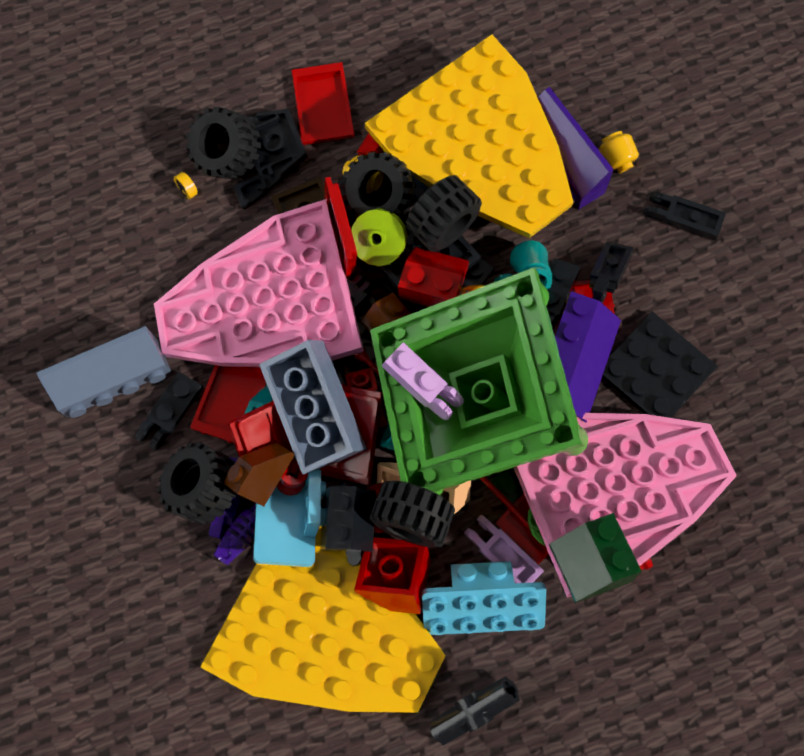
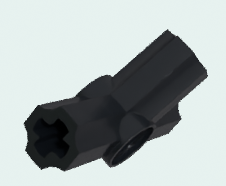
M505 676L480 692L476 690L454 704L453 708L430 721V732L433 738L444 746L468 731L471 733L495 719L493 716L520 701L516 685Z

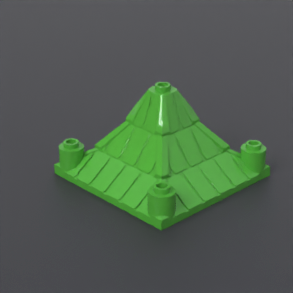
M534 267L370 330L401 481L421 486L440 495L443 489L561 452L569 456H576L586 449L588 435L579 426L546 308L549 301V292L540 282L538 271ZM403 342L447 382V386L455 388L462 396L464 402L458 408L449 404L439 394L435 397L443 400L453 411L449 420L441 419L429 407H424L381 366Z

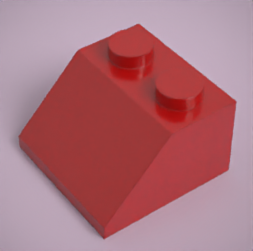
M415 247L406 260L398 284L399 299L431 307L459 296L469 261Z
M374 537L373 552L363 553L354 588L355 593L389 611L420 614L422 591L426 588L431 564L428 547L404 540Z

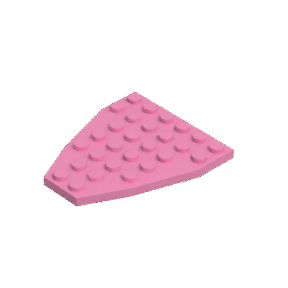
M326 199L272 216L201 263L154 303L162 354L169 358L218 366L260 367V363L307 340L324 341L331 361L364 351Z
M585 413L583 419L587 420V423L577 417L579 426L588 435V444L582 453L576 456H569L561 452L513 467L567 597H571V593L549 547L551 542L586 522L614 513L639 566H641L694 524L737 475L711 424L648 414Z

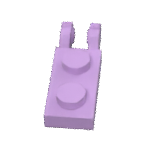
M404 342L381 365L424 407H429L443 420H449L453 411L443 400L435 398L438 394L449 404L457 408L464 402L460 393L455 388L447 386L448 383Z
M480 515L476 520L484 530H487L493 536L487 543L470 528L464 532L480 549L479 552L490 562L511 561L515 583H533L544 572L501 529L498 530L483 515Z

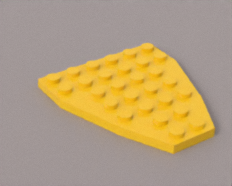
M493 35L487 37L365 122V129L385 153L403 161L407 165V169L413 173L414 178L431 187L448 176L457 175L481 199L482 205L477 216L527 238H531L573 205V198L559 146L527 72Z
M319 526L315 537V562L311 567L255 565L201 665V668L254 697L347 712L418 713L446 655L428 630L424 628L423 623L416 614L389 611L355 593L354 588L360 565H349L350 563L346 559V551H320L322 526Z

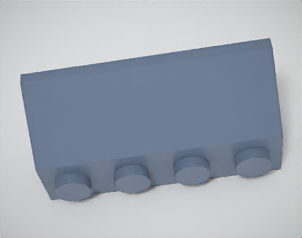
M144 326L37 372V376L57 410L66 417L75 418L87 412L86 409L91 406H104L113 401L112 397L122 393L128 395L138 391L139 386L147 382L157 383L164 380L165 374L170 373L171 369L165 355L162 354L159 341Z
M307 340L259 364L302 475L340 462L367 450L324 341Z

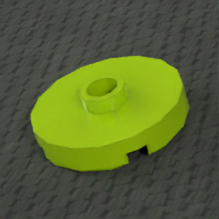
M377 208L366 211L356 219L351 229L357 256L370 265L383 266L392 263L401 256L407 243L405 225L399 216L386 211V209ZM375 233L381 236V243L374 240Z

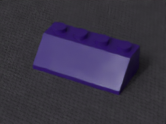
M548 87L539 95L538 100L559 146L573 203L579 210L605 194L614 169L552 89Z
M571 291L555 334V340L576 417L587 423L583 416L591 411L621 320L599 300Z

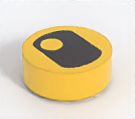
M185 172L174 176L177 187L188 200L197 195L198 191L195 184Z

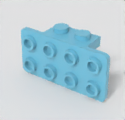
M320 469L308 473L304 488L297 495H284L276 487L264 507L256 503L253 551L255 563L311 567L314 564L315 537L319 526H324L326 517L325 508H321V499L325 498L326 482L321 481Z
M511 561L451 565L452 587L426 588L422 591L424 628L431 635L538 630L545 627V584L542 582L515 583Z

